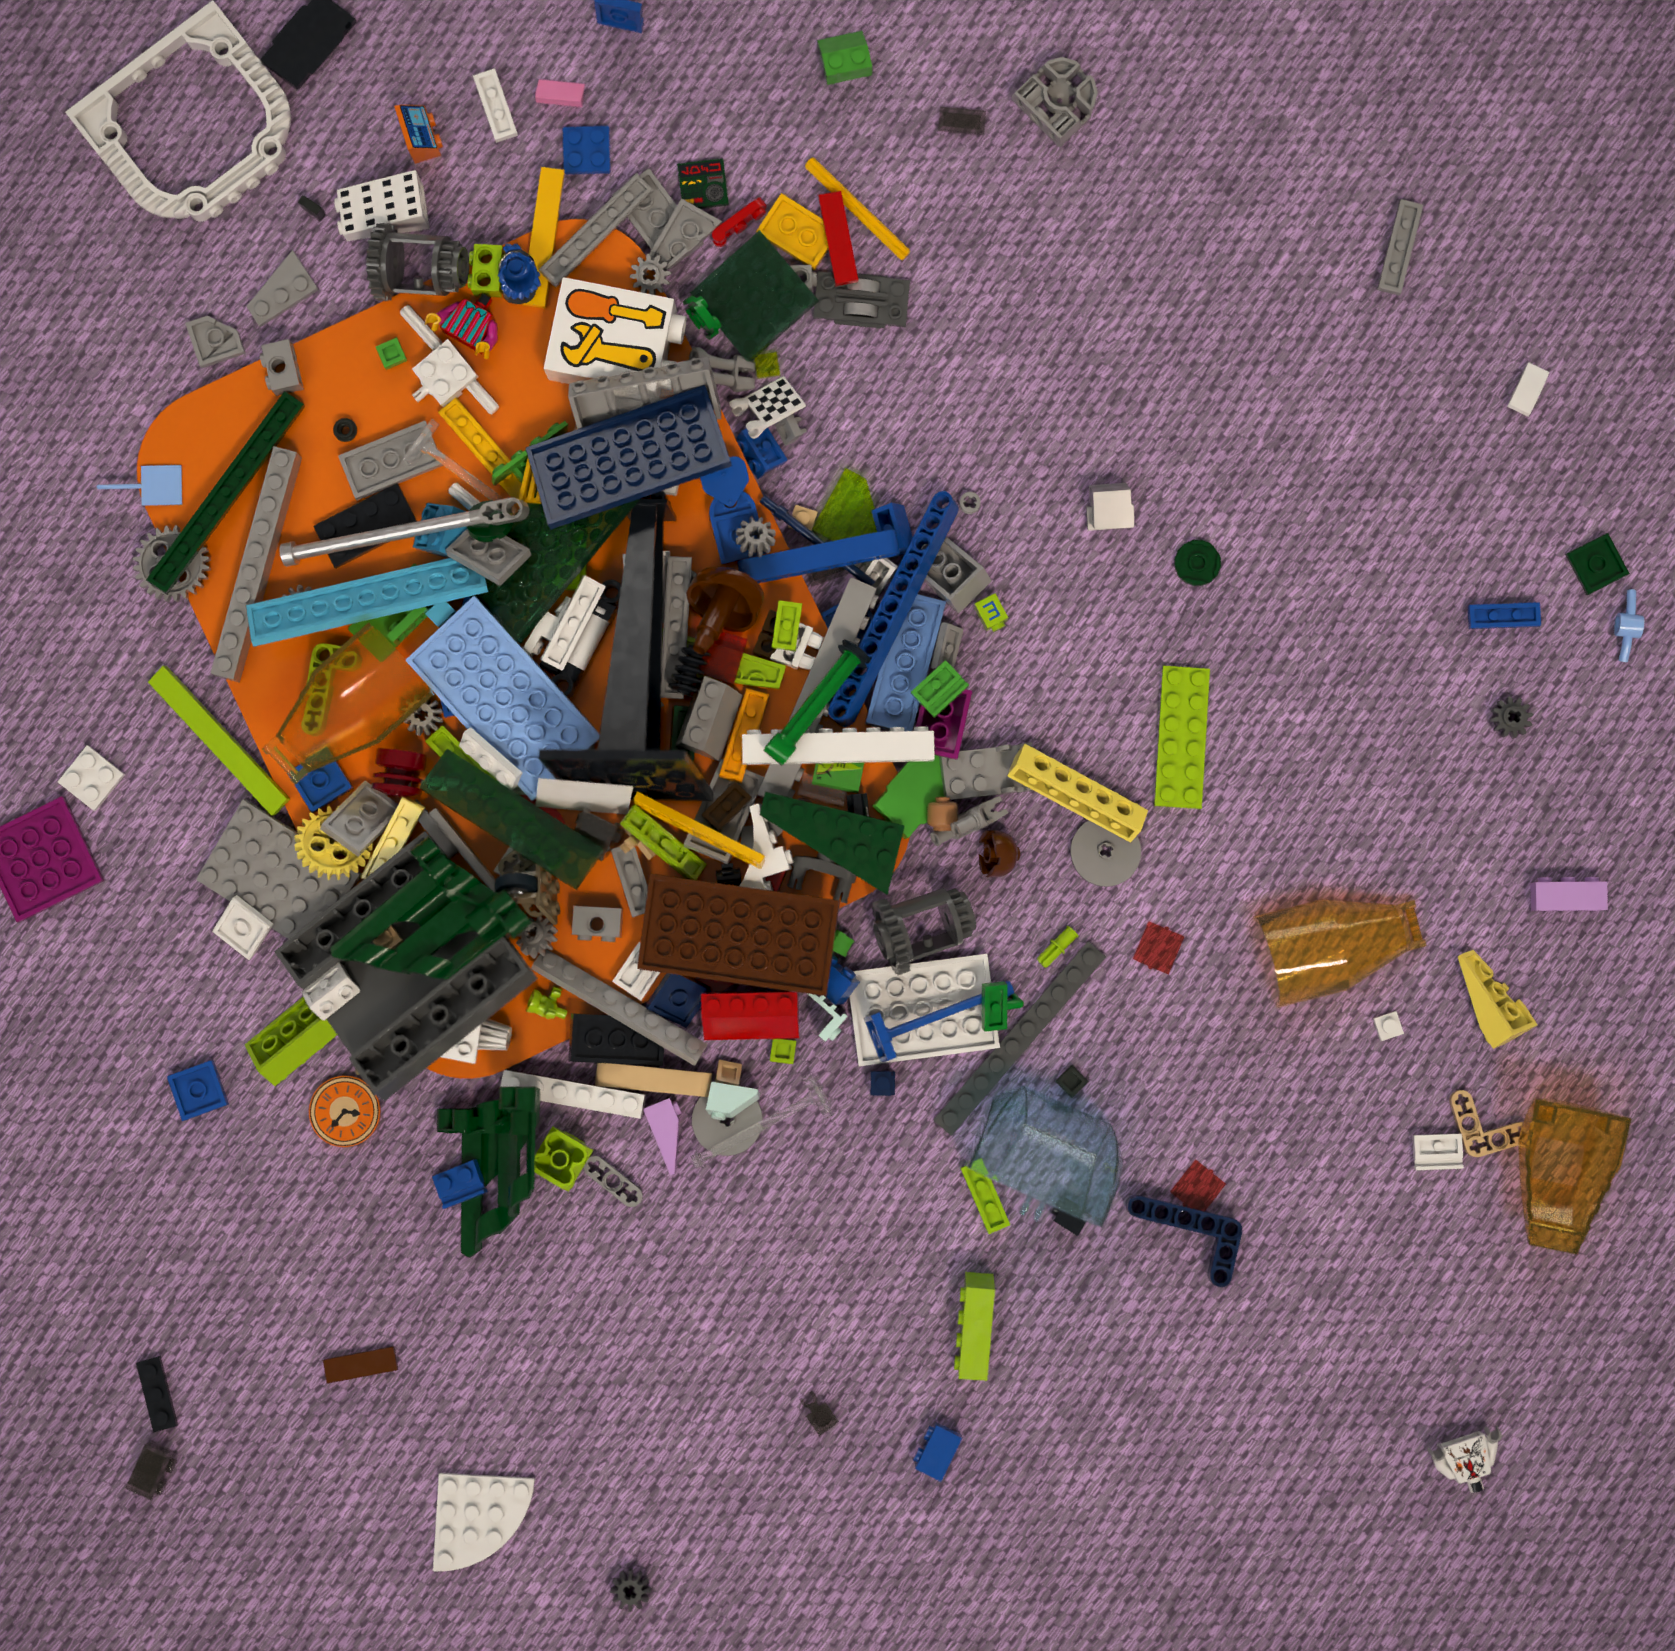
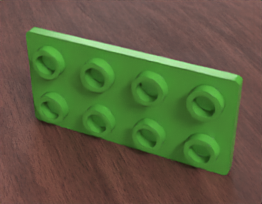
M433 605L353 623L349 626L348 630L379 661H383L428 617L425 613Z

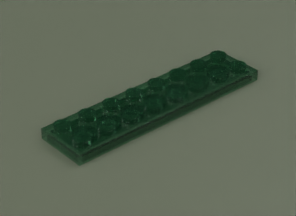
M449 749L444 752L419 786L422 791L575 890L578 889L604 852L601 847Z

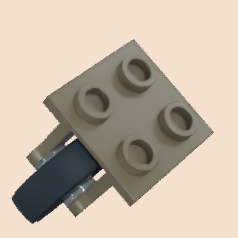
M535 862L536 871H514L501 875L495 880V892L500 893L504 889L516 904H536V907L553 925L557 924V915L560 914L557 894L560 893V885L558 880L551 875L550 871L541 862Z

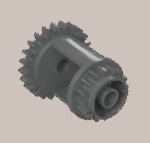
M377 223L376 227H373V232L370 233L371 240H368L369 247L366 250V271L368 274L367 281H370L368 288L371 289V295H374V299L389 301L392 300L395 293L447 296L450 292H459V288L461 289L466 285L469 274V256L467 249L462 247L463 245L460 244V241H452L449 236L397 233L395 226L390 223ZM403 243L434 244L431 262L433 286L424 285L422 277H415L414 284H402L405 269Z
M941 888L894 905H890L885 898L872 903V914L875 918L873 929L876 941L883 957L886 960L888 959L889 965H891L892 970L897 975L909 972L911 967L909 962L963 944V939L973 936L972 932L976 929V919L970 901L963 891L959 892L956 888L948 891L945 888ZM938 907L946 933L934 937L924 935L922 941L911 944L903 918Z

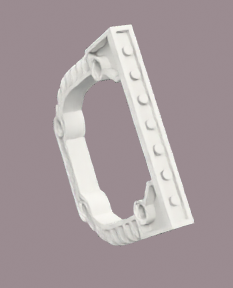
M213 0L65 112L138 205L160 217L182 219L191 216L199 222L205 221L210 217L215 218L223 212V207L229 203H236L240 200L244 191L248 188L250 190L256 188L260 184L261 178L265 175L270 176L278 170V165L286 157V151L282 145L285 144L288 138L291 121L290 106L284 91ZM187 43L192 50L211 52L219 65H233L261 99L266 109L267 125L254 138L252 153L208 187L191 186L180 194L173 195L160 191L151 184L125 151L124 146L127 142V135L117 123L119 105L114 100V97L134 82L143 81L147 76V72L153 68L161 67L167 57ZM228 49L225 55H219L221 50ZM118 132L114 139H109L112 133ZM271 148H277L275 154L268 155V151ZM203 204V208L200 211H194L196 205Z

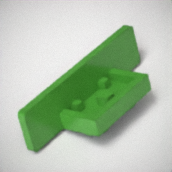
M566 421L560 425L555 423L548 429V433L542 438L540 436L536 437L529 446L565 434L568 429V423ZM519 450L511 457L509 463L506 465L500 464L493 470L491 482L494 486L511 473L522 483L528 458L526 450Z

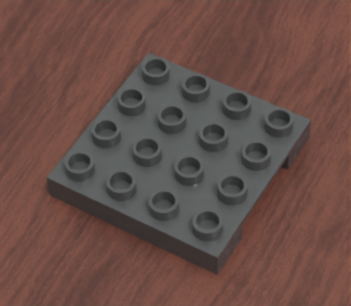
M425 831L274 951L296 984L303 990L338 962L345 967L351 980L359 987L360 992L329 1016L327 1021L350 1052L349 1060L369 1089L383 1101L389 1099L538 979L506 935L447 980L435 979L418 973H410L408 975L374 968L362 962L344 961L332 957L331 946L423 870L419 865V861L410 851L428 836L433 840ZM408 921L392 924L403 941L421 927L417 923ZM476 931L457 934L432 956L450 960L479 934Z

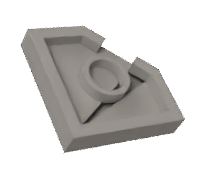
M209 316L185 323L201 368L246 354L240 334L236 329L224 325Z

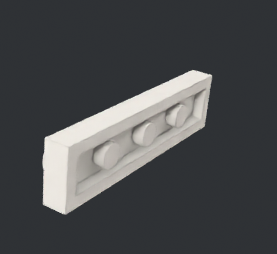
M583 575L540 660L563 671L606 586Z

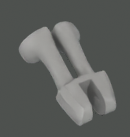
M692 348L689 360L709 356L711 368L728 370V374L713 372L715 384L729 386L734 392L755 388V379L738 376V372H754V361L740 355H734L732 359L719 358L709 355L702 348Z

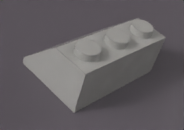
M703 676L699 678L701 683L696 685L698 692L693 693L694 698L691 699L676 746L720 762L743 695L727 684Z

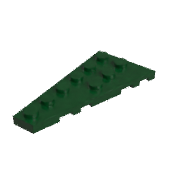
M765 791L760 816L888 895L904 825Z

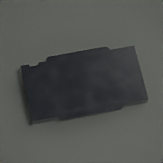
M311 0L307 6L302 5L272 40L273 45L260 60L262 64L298 91L342 42L345 35L357 23L356 19L332 0Z

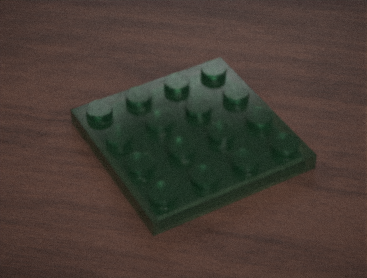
M760 230L690 292L696 298L702 296L708 304L707 310L711 316H716L722 325L720 330L747 362L754 360L819 302L817 297Z

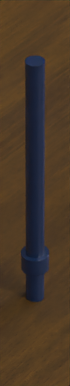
M766 495L762 497L760 503L774 513L773 516L777 520H783L813 545L826 543L788 513L789 510L784 506L777 505ZM855 565L843 567L863 583L873 586L876 582Z

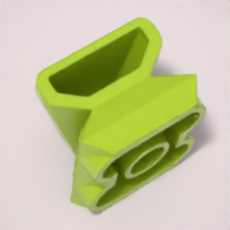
M552 1126L535 1154V1173L569 1192L593 1150L585 1145V1142L567 1131H562Z

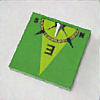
M864 763L816 764L812 784L858 793Z

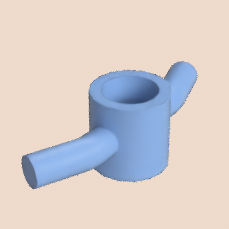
M1634 589L1627 590L1626 613H1618L1615 619L1614 634L1615 636L1623 637L1619 661L1628 662L1632 638L1640 639L1644 630V616L1635 615L1636 590Z

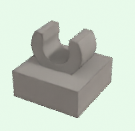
M791 414L775 425L784 446L794 443L807 431L806 428L800 429L797 424L802 420L801 417H794Z

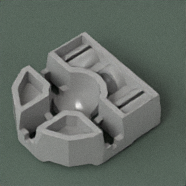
M1060 57L1048 60L1036 75L1034 74L1012 95L1011 100L1060 148L1091 119L1098 91L1094 78L1091 75H1085L1077 61ZM1043 74L1051 81L1048 87L1039 80ZM1078 75L1083 82L1077 88H1073L1070 80ZM1074 95V103L1069 104V97ZM1059 98L1063 100L1061 104L1057 102ZM1042 102H1044L1048 111L1055 114L1050 119L1044 110L1038 107ZM1075 107L1085 115L1082 121L1072 112Z

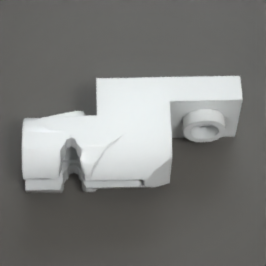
M565 597L564 601L554 611L556 613L555 616L546 610L542 614L523 647L531 658H533L534 654L538 655L544 646L543 639L550 641L571 600L570 597Z

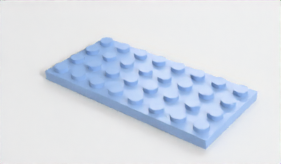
M473 596L405 660L467 729L471 727L522 772L518 786L531 801H534L537 797L538 778L557 780L538 759L539 749L589 750L599 741L600 733L476 596Z

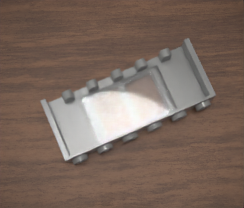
M709 356L673 362L663 367H648L642 371H627L616 376H601L595 379L569 383L568 398L577 429L703 385L706 386L717 420L721 419V405Z

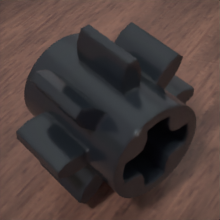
M728 863V865L721 864L722 870H716L717 883L735 886L741 884L740 867L733 868V863Z

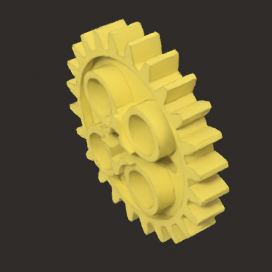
M330 806L327 807V812H323L318 808L317 816L310 812V821L302 819L304 827H297L298 835H295V842L297 843L294 844L295 851H299L297 859H303L302 867L310 865V874L317 870L318 878L323 873L327 874L328 880L331 879L332 874H335L336 878L340 880L342 873L349 878L350 870L358 873V865L365 867V859H370L369 851L373 850V844L371 843L359 857L320 830L321 824L334 811H332ZM316 846H321L324 848L321 851L313 850V848ZM339 854L346 856L344 859L335 858Z

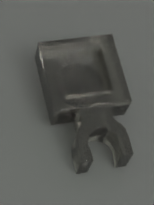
M811 1391L809 1393L813 1397V1402L806 1404L803 1398L800 1399V1402L804 1407L810 1409L811 1413L806 1418L818 1435L822 1436L837 1425L839 1421L826 1402L820 1406L818 1405L817 1396Z

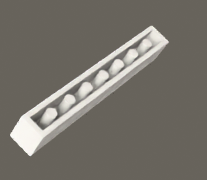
M892 727L890 732H881V728H866V732H857V728H843L842 733H833V729L826 728L818 729L819 733H809V729H807L795 744L796 750L784 764L934 761V731H928V727H914V731H904V727ZM783 729L771 730V734H761V730H747V734H742L743 765L779 764L766 754L763 749L777 732L780 733Z

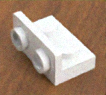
M338 962L301 993L309 1008L320 1019L325 1020L356 996L360 989L351 980L345 967Z

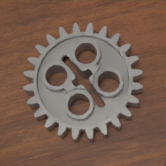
M167 525L164 528V532L156 528V536L147 533L149 541L140 540L144 545L143 549H135L140 553V557H133V560L139 563V565L133 567V570L140 572L135 578L137 580H144L140 587L143 589L149 587L147 593L149 595L155 593V598L158 600L164 595L166 602H170L172 596L174 601L179 602L180 595L188 600V592L197 595L195 587L204 588L200 581L201 579L208 580L209 578L204 574V571L211 570L209 566L205 565V563L211 561V558L204 556L209 552V549L202 547L185 570L187 573L185 581H177L168 595L146 581L163 557L158 556V549L161 546H166L168 550L181 533L180 527L177 525L174 526L173 531Z

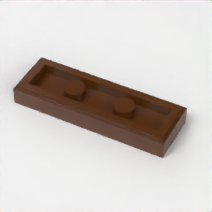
M395 1346L323 1360L327 1384L398 1370Z

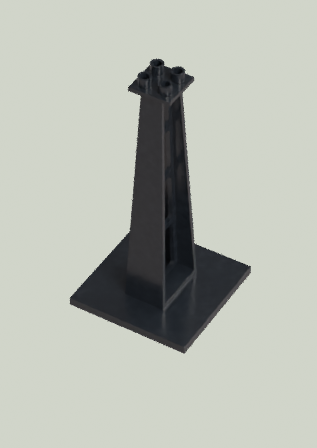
M660 491L651 494V499L640 498L621 505L630 520V528L598 750L539 749L538 759L557 780L633 786L631 800H634L638 791L655 801H713L714 792L686 751L660 750L664 521L677 520V516L671 507V502L665 499L666 493Z

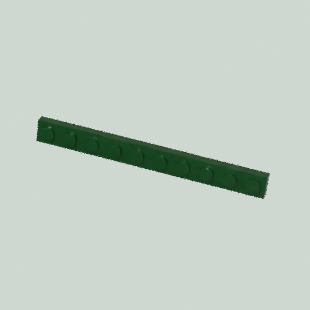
M283 392L147 577L146 581L168 595L272 453L273 446L276 447L305 408L302 402L287 392Z

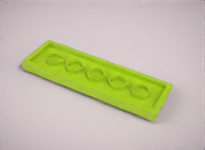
M1162 666L1154 806L1202 809L1210 669Z

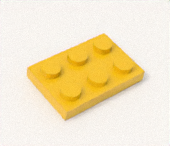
M782 193L756 231L757 235L804 265H812V270L814 271L828 251L822 218Z

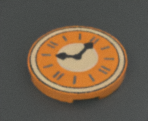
M338 1076L327 1080L315 1091L309 1105V1118L315 1133L326 1143L337 1147H351L364 1142L375 1132L381 1118L379 1098L372 1093L364 1080L354 1076Z

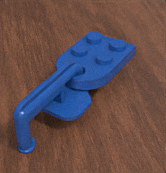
M735 456L730 457L731 467L700 477L704 492L714 497L710 505L709 514L721 565L750 558L748 556L749 550L741 552V545L736 544V538L738 537L736 530L741 528L742 521L749 523L751 516L757 522L759 519L753 499L743 491L749 482L746 464L741 458Z

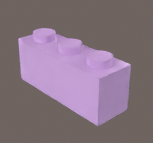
M1552 877L1537 878V882L1530 883L1531 911L1608 910L1607 882H1599V877H1585V882H1576V877H1562L1561 882H1552Z

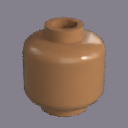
M936 797L935 801L927 805V824L933 827L934 831H951V823L958 821V805L955 802H951L950 797Z

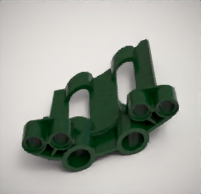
M428 836L410 851L419 861V865L423 870L330 948L332 957L340 960L362 962L374 968L408 975L410 973H418L435 979L447 980L505 934L509 933L514 939L529 927L532 922L504 889L500 893L489 889L469 872L448 859ZM408 921L421 926L394 950L370 944L396 922ZM476 931L479 934L450 960L432 956L457 934Z
M499 1087V1100L483 1102L473 1108L437 1109V1133H462V1164L477 1159L485 1187L498 1175L497 1208L483 1214V1194L461 1203V1253L468 1258L482 1250V1242L492 1235L501 1234L520 1214V1203L530 1199L535 1186V1128L540 1121V1089L537 1087ZM527 1141L526 1173L520 1176V1151Z

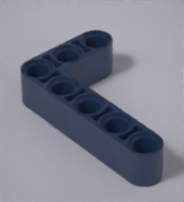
M1132 1195L1127 1199L1126 1209L1129 1214L1136 1218L1214 1236L1215 1242L1207 1272L1208 1279L1217 1287H1225L1230 1283L1242 1236V1226L1239 1221L1231 1217L1141 1195ZM1135 1200L1143 1202V1208L1140 1212H1133L1131 1209V1205ZM1160 1205L1165 1206V1216L1157 1218L1154 1214L1156 1207ZM1187 1211L1189 1213L1188 1222L1184 1224L1179 1223V1213ZM1205 1217L1212 1218L1213 1223L1209 1229H1203L1201 1226V1221ZM1233 1222L1236 1226L1235 1232L1231 1235H1226L1224 1231L1225 1225ZM1223 1246L1230 1248V1255L1227 1258L1219 1256V1250ZM1223 1269L1225 1272L1224 1279L1219 1282L1215 1281V1271Z

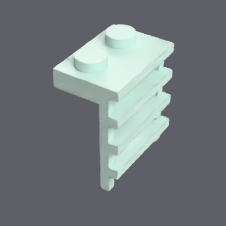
M808 994L834 1017L818 1035L825 1042L828 1038L833 1041L842 1031L839 1026L848 1016L846 1014L839 1016L834 1011L836 1009L834 1004L829 1007L824 1002L825 996L818 997L814 994Z

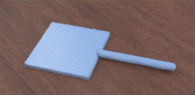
M182 465L141 466V484L97 485V489L141 488L142 506L182 505Z

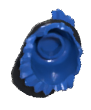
M507 243L503 247L505 254L498 265L501 290L504 299L508 303L524 304L533 299L536 290L541 286L538 278L540 273L537 271L534 259L527 252L523 251L518 244L511 245Z

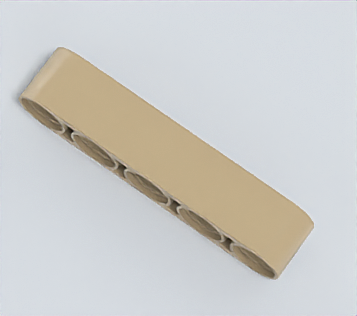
M597 1063L595 1086L708 1097L712 1073L627 1064Z

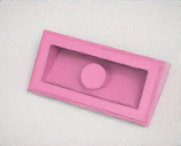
M539 79L535 99L537 103L582 107L585 84Z

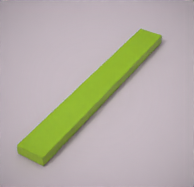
M162 666L148 683L271 816H275L290 798L167 666Z

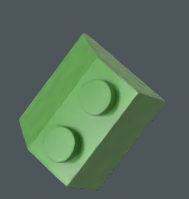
M862 31L817 40L827 85L872 76L871 58Z

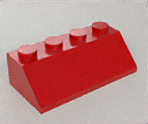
M745 991L703 992L701 994L704 1040L799 1038L798 992Z

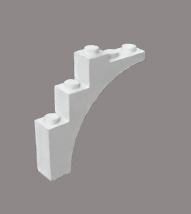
M758 803L749 806L753 821V850L765 856V863L762 869L749 864L740 886L774 891L771 882H766L765 877L792 869L791 864L794 863L790 849L786 850L785 846L775 848L774 844L778 843L774 830L769 829L768 820L760 816L762 804Z

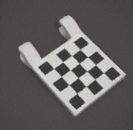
M784 376L744 398H736L729 403L735 416L742 415L749 407L758 418V420L750 421L746 424V428L749 431L748 434L753 439L759 437L769 426L806 407L803 400Z

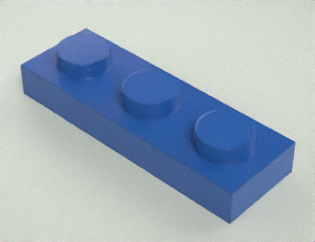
M1540 602L1469 605V629L1540 627Z

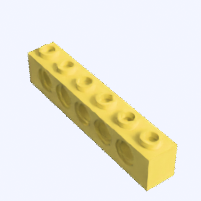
M1024 744L1015 755L1007 775L1009 778L1130 843L1141 832L1148 813L1147 809L1137 803L1128 800L1027 744Z

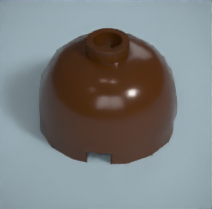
M986 830L982 833L979 843H983L984 847L983 856L979 854V867L982 874H987L986 877H1002L1010 873L1020 859V849L1017 847L1011 835L997 830Z

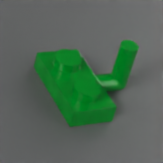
M1005 981L982 984V1030L984 1032L1007 1029V1010L1019 1009L1024 1006L1023 1000L1015 993L1007 998L1008 984Z

